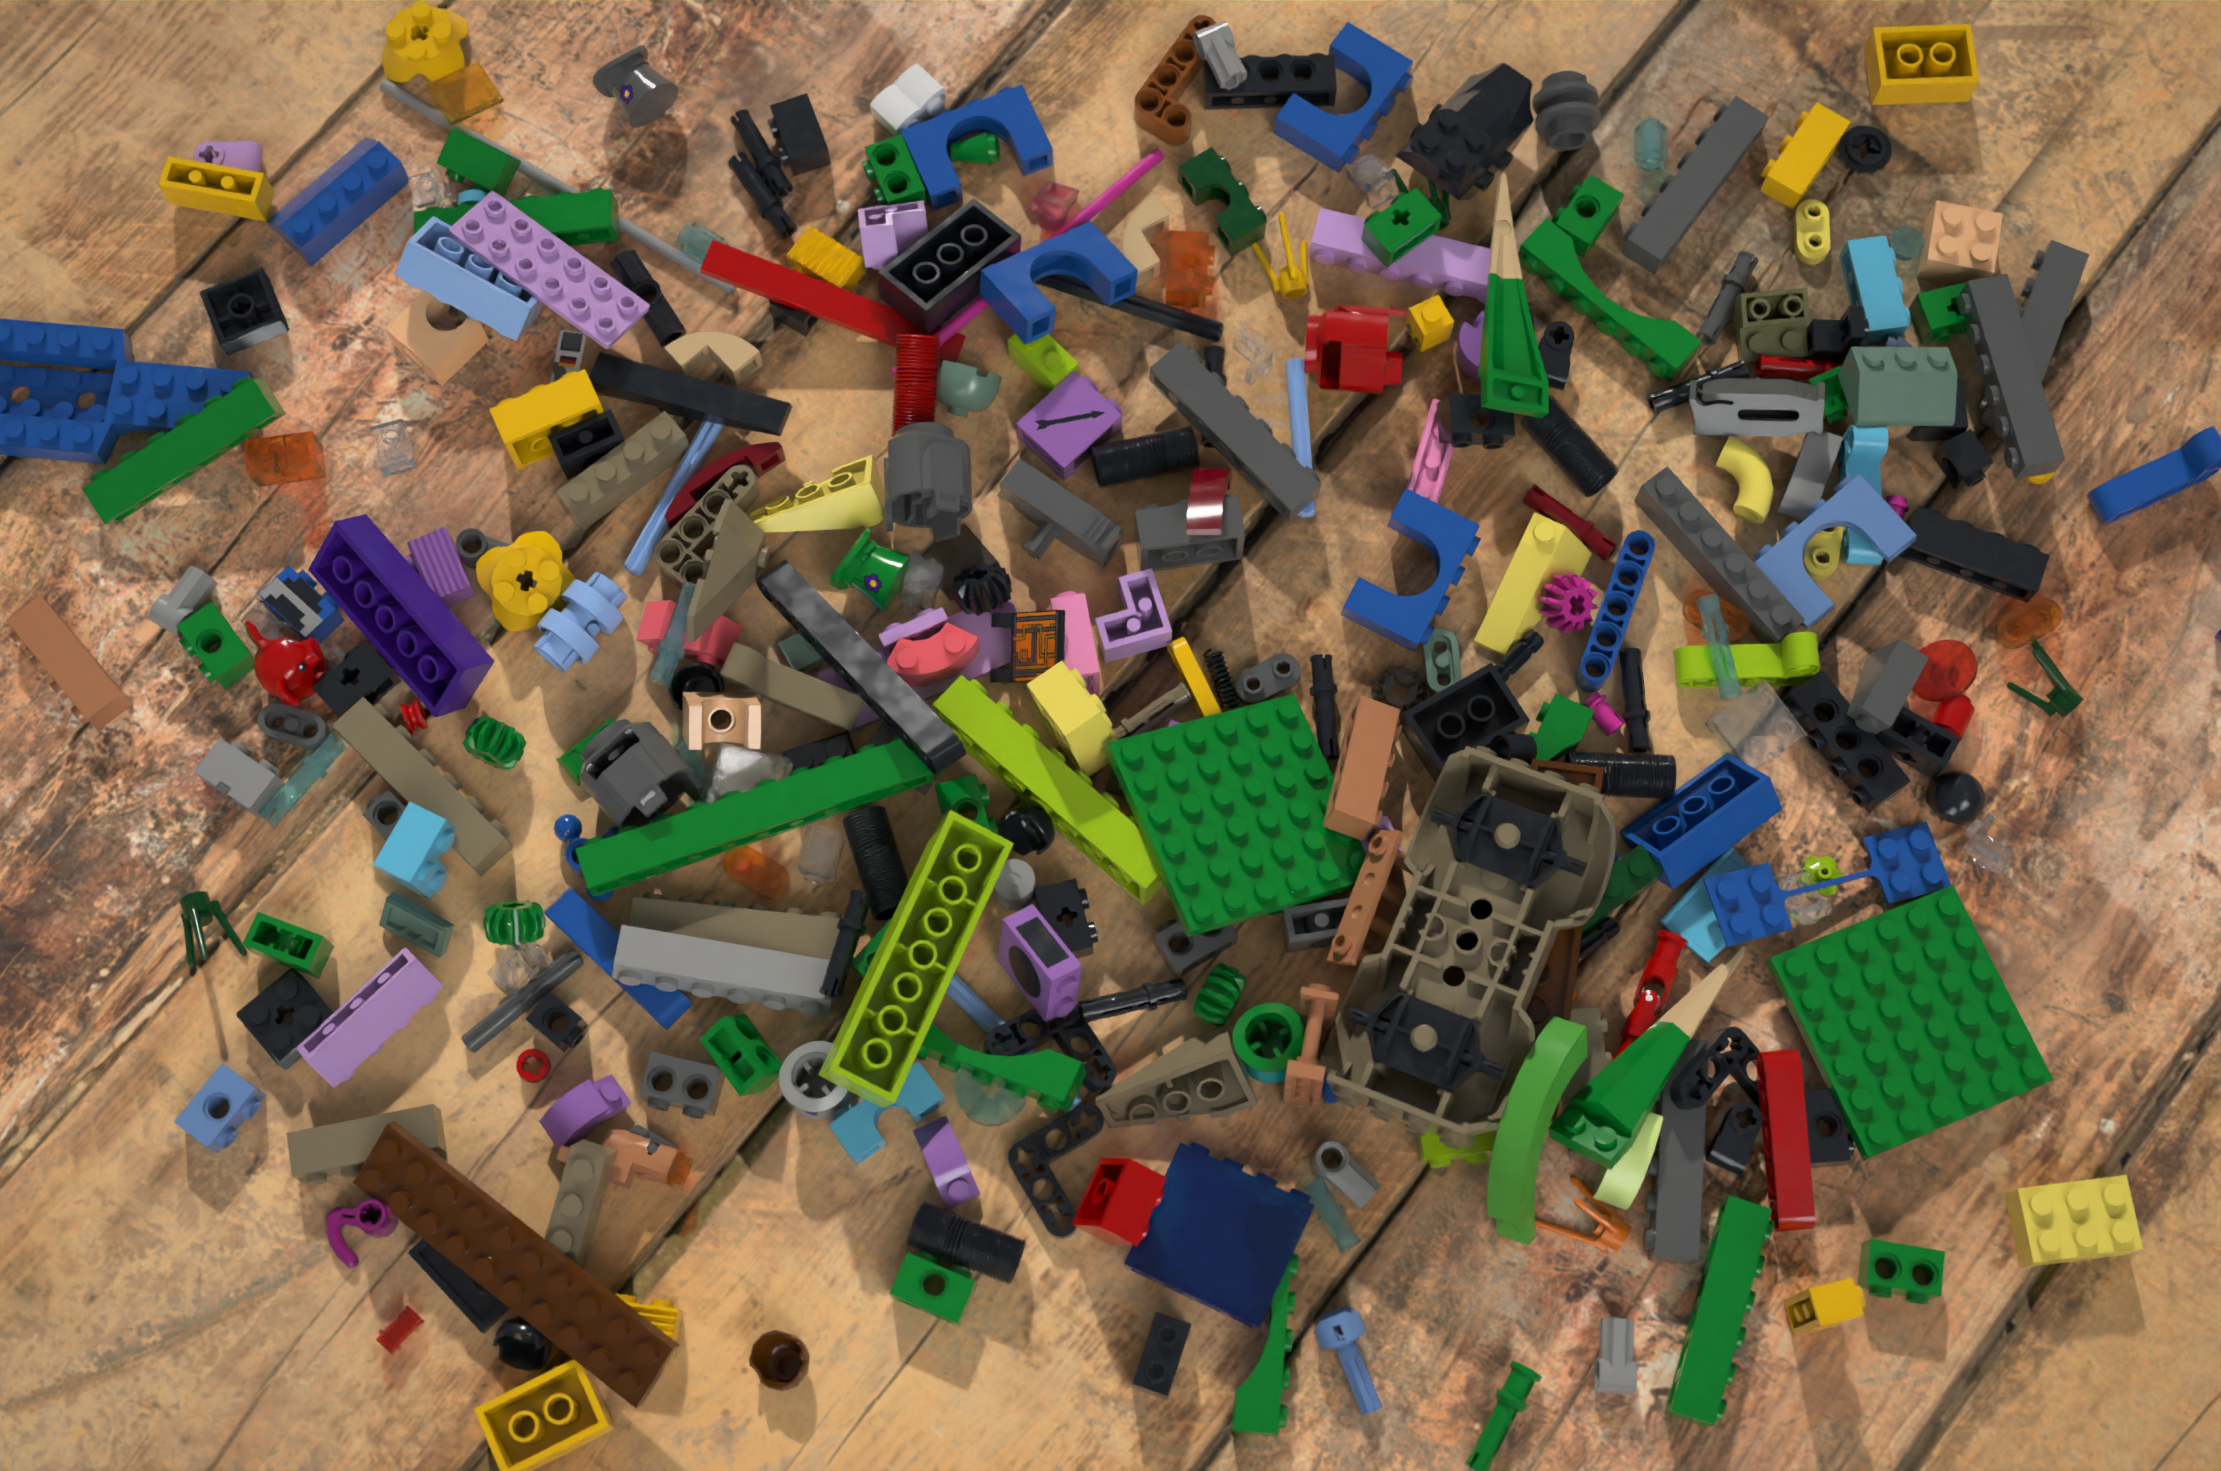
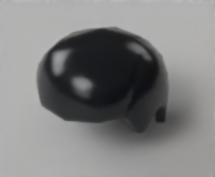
M691 663L679 667L670 679L668 692L674 706L683 711V692H725L726 686L720 673L711 666L702 663Z
M1949 771L1937 775L1928 784L1926 802L1934 808L1939 819L1959 825L1975 820L1983 811L1985 792L1973 775L1964 771Z
M1027 803L1018 804L1011 808L998 824L1000 836L1014 843L1012 850L1022 856L1032 851H1037L1036 854L1040 855L1054 842L1055 829L1052 819L1039 806Z
M519 1316L505 1320L496 1332L493 1345L495 1347L499 1345V1360L515 1369L532 1371L542 1369L547 1364L552 1341Z

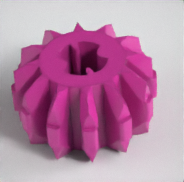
M1568 573L1565 576H1553L1552 584L1543 585L1546 595L1537 599L1544 603V607L1538 613L1543 617H1547L1545 624L1558 629L1560 632L1568 633L1572 630H1583L1584 622L1593 621L1590 612L1599 607L1592 603V600L1598 593L1590 589L1591 582L1578 577L1576 574Z

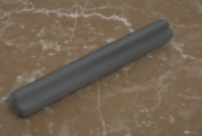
M569 949L466 1032L461 1038L463 1043L471 1052H477L546 996L549 991L551 992L583 966V958L575 949Z

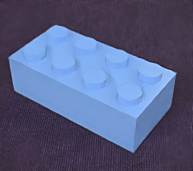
M433 216L407 241L394 274L404 279L408 285L420 288L435 296L439 302L450 304L464 312L469 318L481 321L494 328L500 335L517 341L538 317L544 304L450 236L449 229L451 226Z

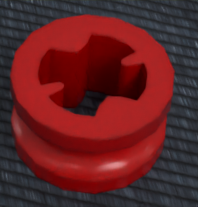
M419 699L413 700L412 705L401 704L402 715L410 734L415 733L418 727H421L423 730L428 728L426 715Z
M527 1049L518 1057L516 1069L525 1081L537 1083L548 1076L551 1065L550 1060L541 1050ZM530 1057H534L537 1061L543 1060V1068L538 1067L540 1073L533 1075L529 1070L524 1071V1064L529 1065L527 1059Z

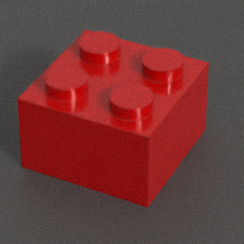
M1100 1157L1071 1225L1108 1244L1138 1246L1139 1242L1146 1237L1149 1231L1150 1223L1148 1221L1153 1209L1159 1205L1164 1196L1163 1186L1167 1177L1131 1158Z

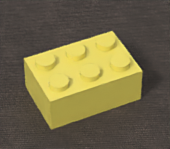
M1060 661L1029 682L1027 687L1048 731L1074 766L1090 777L1110 763L1104 748L1108 742L1119 739L1111 727L1113 725L1104 713L1106 709L1095 693L1090 695L1086 689L1087 684L1076 668L1070 671L1064 662Z
M2127 1175L2018 1188L2005 1194L2020 1268L2128 1255L2143 1249Z

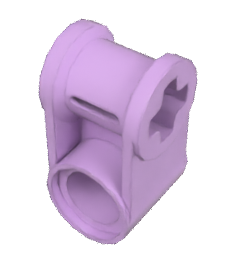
M246 140L237 142L207 141L195 149L194 158L195 161L261 172L263 148L256 142Z

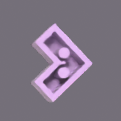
M924 200L858 209L865 268L872 267L874 270H882L898 257V253L905 252L928 234Z
M1152 568L1119 577L1118 592L1124 610L1095 618V633L1105 663L1162 648L1172 641V629Z

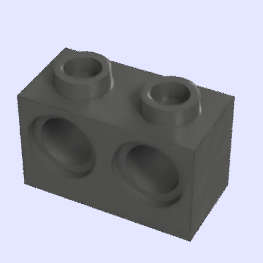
M1175 919L1168 920L1156 929L1158 933L1154 935V945L1175 979L1237 944L1238 934L1232 925L1221 927L1218 932L1212 935L1201 933L1187 937L1181 922H1176ZM1181 938L1187 942L1189 947L1186 951L1177 953L1172 951L1168 944L1173 939Z
M650 1052L639 1094L644 1100L648 1101L647 1106L650 1108L668 1111L669 1106L683 1109L682 1114L685 1116L703 1119L705 1114L715 1116L725 1075L717 1066ZM665 1075L672 1076L673 1084L670 1089L664 1092L656 1090V1082L660 1077ZM700 1083L707 1084L708 1093L704 1098L699 1100L691 1098L690 1093L695 1085Z

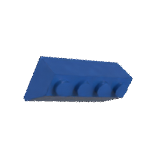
M365 137L266 222L310 266H313L410 182V179L402 162L381 142Z
M1726 753L1675 790L1671 800L1664 798L1619 831V834L1631 850L1640 844L1644 846L1664 871L1658 880L1673 890L1686 882L1688 878L1704 866L1713 862L1715 858L1734 844L1740 842L1761 824L1767 822L1772 816L1782 810V806L1769 776Z

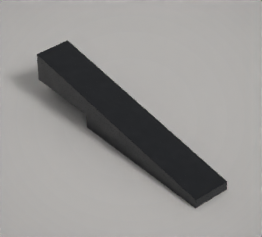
M599 352L589 375L597 395L653 405L661 413L666 411L669 415L781 436L792 409L791 404L785 401Z

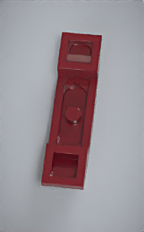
M766 442L747 446L720 457L700 470L681 488L668 507L664 517L669 530L733 466L745 465L759 478L784 462L786 458L779 442Z
M1198 467L1194 469L1188 498L1186 535H1222L1225 497L1227 490H1230L1232 480L1231 467Z

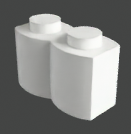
M916 63L902 73L894 84L885 88L870 103L871 114L893 136L901 134V130L908 128L910 124L921 122L930 115H937L945 105L944 87Z

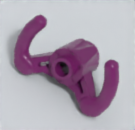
M372 1197L370 1200L360 1202L355 1209L336 1207L331 1210L326 1216V1234L330 1247L337 1258L347 1267L354 1268L358 1265L359 1260L345 1244L341 1235V1228L344 1225L358 1227L372 1237L383 1238L388 1237L396 1230L399 1219L391 1214L390 1208L382 1203L380 1198ZM379 1214H382V1216L378 1218L380 1221L377 1224H375L376 1217Z

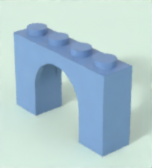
M1861 474L1857 475L1854 479L1850 476L1843 479L1834 488L1836 492L1834 496L1826 502L1823 499L1817 501L1807 511L1809 517L1800 524L1796 521L1791 523L1780 533L1783 539L1773 547L1767 544L1753 556L1754 563L1803 616L1805 621L1802 623V626L1807 631L1834 609V603L1811 579L1803 564L1805 548L1817 533L1824 529L1838 526L1854 529L1862 534L1888 563L1916 541V534Z

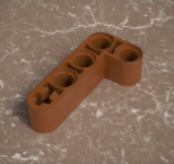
M1206 15L1196 16L1187 24L1135 96L1134 120L1141 129L1172 146L1183 145L1190 138L1191 113L1178 100L1204 64V60L1200 58L1195 48L1193 32L1216 24L1211 17ZM1180 59H1188V60H1190V61H1189V62H1181V61H1179V60H1180ZM1163 83H1170V84H1172V86L1165 87V86H1162L1161 84H1163ZM1152 107L1155 110L1146 111L1143 108ZM1179 123L1183 126L1173 127L1170 124Z

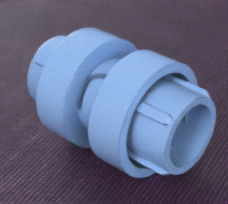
M594 572L586 583L574 579L561 595L562 600L567 606L562 612L552 608L549 609L537 624V628L543 635L533 648L547 662L564 673L568 671L575 661L586 665L600 649L598 643L594 640L598 633L602 632L610 636L624 619L618 609L627 599V595L613 581L599 572Z

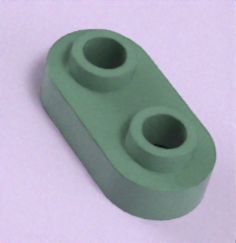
M1444 628L1434 629L1427 644L1422 645L1425 682L1427 689L1432 695L1462 680L1459 646L1456 636ZM1435 645H1442L1445 648V652L1437 653L1433 647ZM1441 677L1446 678L1449 685L1441 686L1438 684L1437 679Z

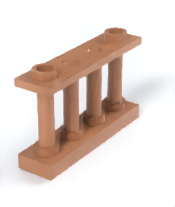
M1375 830L1336 936L1332 941L1326 960L1329 963L1355 966L1356 962H1362L1364 956L1372 955V953L1362 948L1369 928L1388 939L1393 926L1376 916L1375 911L1381 895L1400 908L1406 897L1405 893L1387 882L1393 863L1413 875L1403 862L1406 854L1399 850L1404 836L1403 832L1399 830Z
M1310 984V988H1301L1298 1014L1302 1019L1303 1025L1306 1027L1301 1056L1297 1057L1296 1061L1288 1060L1283 1102L1319 1109L1326 1067L1320 1066L1319 1061L1316 1060L1321 1031H1331L1334 1025L1339 993L1332 992V988L1329 986Z

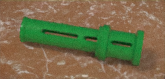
M1516 1361L1510 1363L1509 1366L1512 1370L1502 1389H1497L1495 1393L1497 1403L1470 1456L1465 1462V1465L1475 1471L1489 1470L1517 1413H1522L1523 1410H1526L1528 1405L1525 1401L1535 1382H1540L1542 1378L1537 1372Z

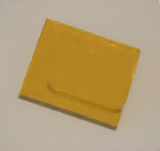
M479 61L426 85L427 91L451 126L504 102L502 95Z

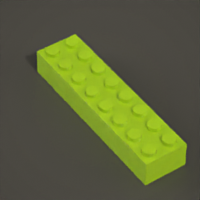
M961 674L932 704L933 711L958 736L970 756L1023 802L1042 808L1051 817L1054 829L1145 906L1164 886V883L1134 816L1130 815L1127 818L1118 810L1120 806L1113 797L1106 792H1103L1102 795L1091 787L1093 782L1084 772L1079 769L1074 772L1065 764L1066 758L1056 748L1051 746L1047 749L1038 741L1040 736L1033 728L1027 724L1023 726L1018 724L1012 718L1014 714L1005 704L1000 701L995 704L986 696L988 694L987 690L977 680L972 679L969 681Z
M952 810L938 819L818 1074L819 1076L882 1108L896 1102L1014 843Z

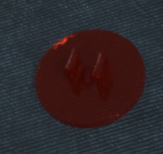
M1939 640L1919 650L1929 659L1912 688L1918 697L1931 702L1948 701L1963 694L1974 682L1978 671V662L1974 652L1966 644L1957 640Z

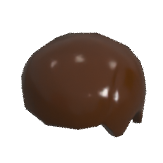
M773 1330L762 1334L752 1345L749 1365L756 1371L763 1385L775 1390L786 1391L797 1387L807 1375L810 1354L804 1342L796 1335Z

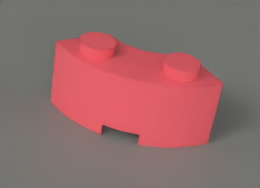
M671 600L647 602L636 640L647 645V650L652 654L663 657L671 654L693 660L695 663L709 665L715 669L716 664L724 665L733 643H738L743 626L723 615L694 643L688 642V607L679 605Z
M946 623L939 633L928 639L911 641L899 638L886 663L909 687H926L931 683L947 678L951 679L969 666L980 651L979 639L969 632Z

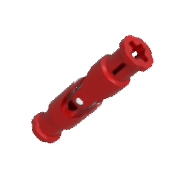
M1669 931L1657 932V946L1652 958H1648L1633 998L1634 1008L1625 1019L1620 1033L1622 1041L1616 1056H1612V1061L1655 1023L1656 1013L1659 1015L1664 1010L1678 973L1676 964L1681 950L1686 949L1688 941L1682 936ZM1653 983L1662 986L1665 991L1661 998L1652 990H1642L1647 984Z

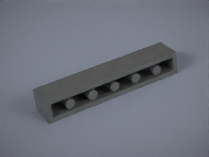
M1735 96L1729 106L1723 104L1713 118V121L1716 122L1711 129L1705 127L1695 142L1697 148L1694 152L1687 151L1677 165V168L1680 169L1675 177L1669 175L1659 189V192L1662 194L1657 201L1651 198L1641 213V216L1644 217L1638 225L1634 222L1630 225L1623 236L1626 244L1622 254L1653 275H1656L1762 134L1769 116L1738 96Z
M2053 240L2049 242L2044 251L2038 249L2030 266L2031 269L2035 270L2032 278L2028 277L2020 292V296L2024 297L2022 306L2017 305L2041 383L2090 255ZM1984 391L1977 406L1978 409L1982 410L1978 423L1995 429V413L1993 407L1988 405Z
M2008 274L1969 280L1958 295L1957 304L1960 313L1965 315L1968 325V341L1971 345H1974L1976 351L1977 371L1979 375L1984 377L1986 401L1989 406L1993 407L1995 413L1996 433L1999 437H2002L2005 446V463L2009 469H2012L2014 479L2054 473L2063 463L2065 457Z
M1181 342L1178 343L1150 367L1149 381L1289 523L1319 496L1321 484L1319 483L1318 475L1310 467L1306 466L1304 468L1296 460V454L1292 448L1284 442L1281 444L1272 435L1273 432L1270 426L1262 419L1257 420L1249 412L1247 403L1240 396H1233L1226 389V384L1216 372L1210 373L1202 365L1203 361L1192 348L1187 349Z
M1668 466L1641 485L1634 500L1636 504L1761 644L1781 643L1784 637L1798 631L1805 621L1803 616Z
M1690 1040L1655 1102V1114L1663 1116V1121L1647 1170V1176H1652L1651 1191L1647 1190L1645 1195V1212L1650 1213V1226L1645 1227L1643 1232V1249L1648 1250V1260L1694 1264L1699 1261L1706 1103L1699 1108L1679 1109L1671 1100L1670 1086L1707 1042L1706 1040ZM1706 1059V1060L1704 1061V1065H1703L1704 1072L1706 1073L1707 1076H1708V1059ZM1696 1083L1695 1085L1687 1086L1688 1091L1690 1092L1694 1086L1700 1084ZM1688 1092V1094L1686 1095L1687 1098L1692 1099Z

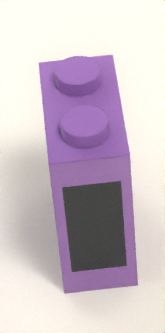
M1073 371L1016 423L1017 437L1065 481L1091 457L1092 446L1095 447V445L1107 443L1122 429V411L1112 399L1108 398L1106 400L1098 393V388L1092 380L1086 376L1082 378Z
M1033 904L1002 920L997 961L1045 1022L1057 1016H1066L1076 1006L1082 965Z

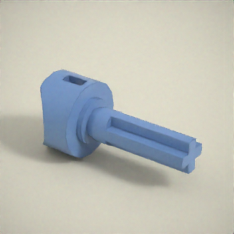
M1346 1305L1321 1315L1314 1334L1321 1350L1337 1349L1338 1357L1362 1415L1373 1413L1383 1406L1359 1346L1355 1342L1361 1335L1367 1332L1361 1314ZM1338 1325H1340L1341 1330L1343 1332L1342 1334H1340L1337 1329Z

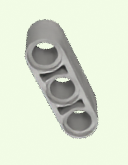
M1823 430L1822 435H1815V431L1806 433L1777 508L1778 513L1802 522L1809 517L1807 511L1821 499L1843 437Z

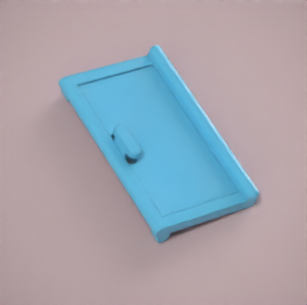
M1733 846L1716 859L1658 923L1667 931L1685 938L1688 941L1687 948L1696 954L1703 964H1709L1726 946L1703 879L1752 867L1734 852Z

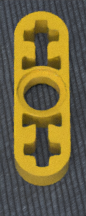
M1181 637L1167 643L1171 660L1182 683L1193 697L1192 703L1199 717L1203 718L1222 713L1186 639Z

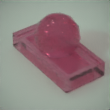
M1049 181L1033 198L1030 210L1036 212V221L1039 226L1046 231H1057L1064 226L1068 220V212L1078 200L1079 190Z

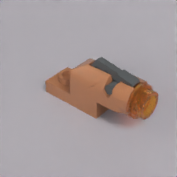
M635 1125L628 1131L607 1130L601 1143L603 1146L618 1150L609 1182L628 1189L631 1188L636 1174H638V1179L657 1181L671 1187L675 1184L683 1186L692 1168L693 1158L687 1157L686 1152L678 1150L672 1143L640 1125ZM561 1145L556 1160L564 1166L566 1165L570 1148Z

